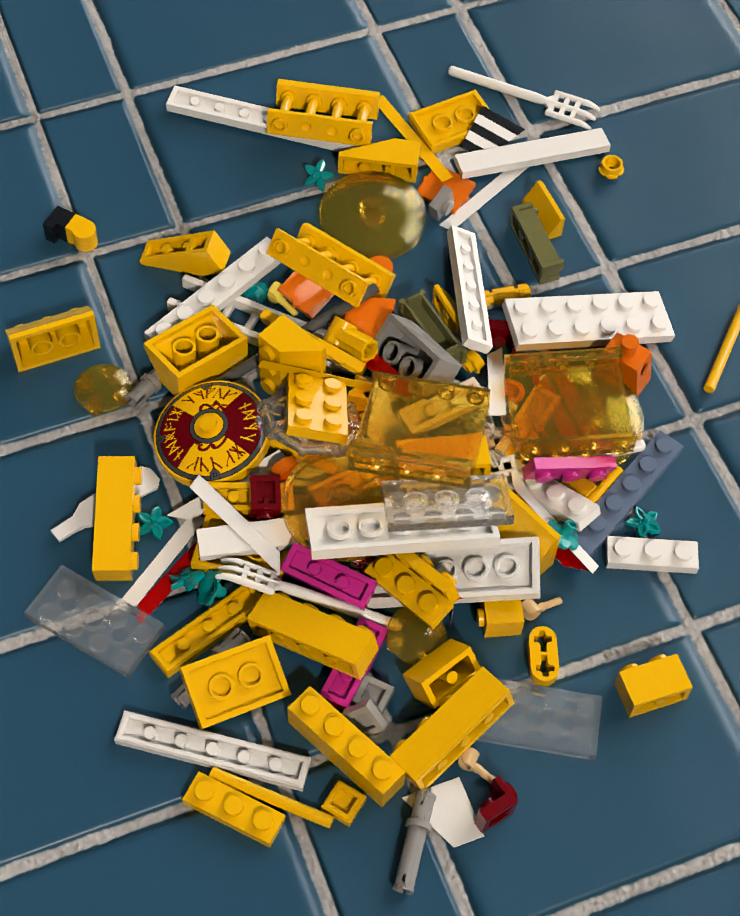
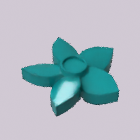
M324 159L320 160L316 167L305 165L307 173L311 176L306 179L304 185L310 186L316 183L317 187L324 191L325 180H331L335 176L333 173L325 171L327 165Z
M159 506L153 508L151 515L143 512L138 513L140 521L144 523L140 527V535H145L152 531L153 536L161 540L163 529L173 524L169 517L162 516Z
M636 506L634 510L636 518H630L625 523L631 527H638L637 536L639 538H644L647 532L650 534L661 533L658 523L655 522L658 512L655 511L645 514L641 508Z
M187 567L180 575H169L170 580L174 582L170 586L171 590L178 589L184 585L187 592L191 591L195 587V583L200 582L205 577L204 571H193L191 567Z

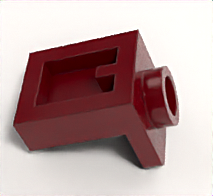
M489 320L493 346H510L511 359H517L518 351L515 349L507 321Z
M250 475L249 520L262 521L279 518L282 509L280 475Z
M500 776L495 777L491 783L489 790L493 797L488 798L478 807L479 811L474 824L481 833H484L512 815L518 804L515 789L510 783H505Z

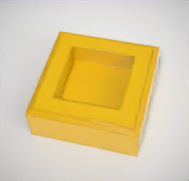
M338 780L322 804L321 810L350 827L366 802L367 796Z

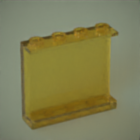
M621 347L504 354L503 375L514 460L524 459L530 461L533 458L578 455L592 457L598 454L614 453L622 455L634 452L637 433L632 432L621 370L623 358Z
M373 371L372 389L356 440H351L348 447L349 470L470 490L490 411L491 389Z

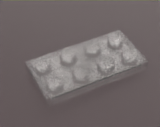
M504 474L381 481V494L388 532L514 524V512Z
M63 565L59 567L24 612L27 619L127 678L131 676L165 629L164 623Z
M498 679L510 690L515 704L477 741L595 760L597 756L602 696Z

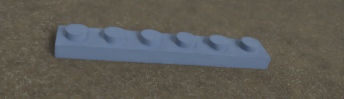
M660 430L596 504L599 505L601 514L582 531L575 529L579 536L578 544L590 557L597 552L606 541L607 536H610L681 454L684 448L682 444Z

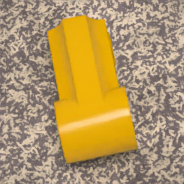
M336 315L322 340L365 363L374 359L379 351L378 341L358 331L357 327Z

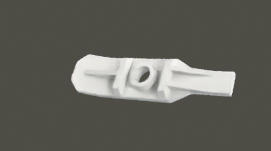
M140 466L142 467L143 478L142 485H137L136 495H141L142 498L158 490L160 479L151 468ZM96 493L79 503L72 517L51 529L52 534L59 543L85 528L94 527Z

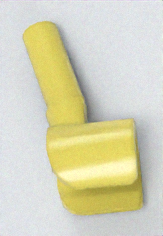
M276 281L273 282L268 289V300L273 304L279 303L295 317L298 311L277 291L282 284Z

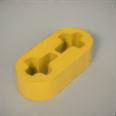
M539 626L530 632L527 642L529 675L532 682L537 686L548 687L554 684L559 673L557 637L552 629ZM538 637H543L544 642H547L545 652H541L540 643L537 642ZM542 661H545L546 670L549 671L547 677L543 676L542 672L539 671Z

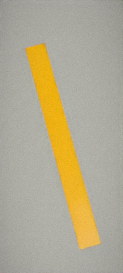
M381 95L379 100L380 110L405 139L421 141L420 157L442 182L452 178L453 176L384 95Z
M261 360L258 365L260 368L288 374L305 373L314 377L335 378L346 382V386L373 392L375 388L373 383Z

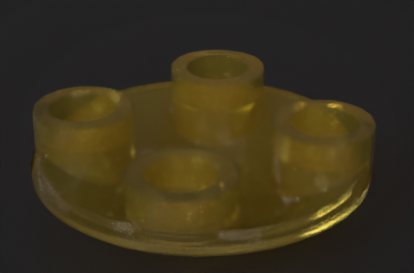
M111 364L95 365L86 369L76 380L74 387L75 397L79 404L93 416L115 411L122 406L128 405V401L131 400V398L129 400L125 399V396L132 390L131 378L127 372L118 366Z
M405 607L399 609L388 623L387 648L402 661L411 665L417 664L447 641V632L442 621L433 630Z

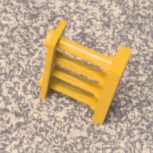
M278 79L276 107H280V109L268 108L267 134L357 146L371 144L373 122L367 121V119L377 120L380 92ZM290 109H299L306 111L305 113L290 111ZM316 112L329 113L331 116L318 115ZM341 116L357 117V119L341 118Z
M309 223L302 224L297 238L280 228H276L266 252L269 256L356 308L360 306L368 286L372 283H375L380 290L374 297L386 298L396 277V274Z

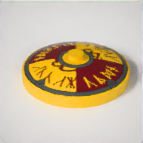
M230 381L203 382L191 386L176 395L162 410L154 429V448L165 471L183 485L190 487L198 475L207 482H238L251 474L266 456L272 437L271 420L261 399L249 388Z

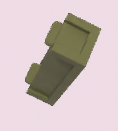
M531 201L512 206L509 225L539 285L559 280V272L563 270L565 261L560 259L538 217L539 211L537 208H533L534 205Z
M423 289L406 300L402 298L398 301L399 316L416 323L461 365L466 363L468 350L465 346L462 347L425 297L426 293Z

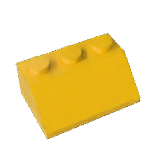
M213 304L143 343V347L161 383L174 396L191 386L213 381L248 359V338Z
M89 306L73 308L61 314L46 316L40 320L19 324L5 330L18 372L101 348L95 315Z
M284 314L258 334L259 363L261 360L326 373V347ZM260 368V385L263 390L270 395H275L281 401L286 400L288 373Z
M495 475L490 479L479 496H489L500 539L538 536L540 541L541 575L553 565L561 535Z

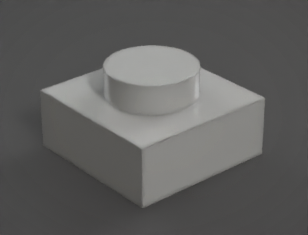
M444 185L429 204L430 217L438 222L443 215L447 216L455 205L451 188Z
M365 674L352 700V705L370 698L383 715L394 693V687Z
M370 698L345 708L342 713L367 737L384 731L388 723Z

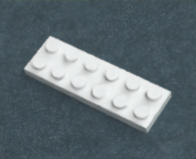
M659 291L505 299L502 304L516 351L607 346L616 333L635 335L639 340V344L672 342L675 337Z
M488 495L305 508V522L312 560L483 548L500 545V534Z
M538 536L500 539V545L493 547L414 552L417 556L420 553L424 554L432 561L434 569L440 573L444 570L456 580L457 584L455 587L459 596L463 599L457 600L454 604L540 598V541ZM378 555L368 557L375 559ZM356 569V572H359V573H361V574H363V575L366 576L365 573H363V572H361V571H359V570ZM377 585L366 609L404 607Z

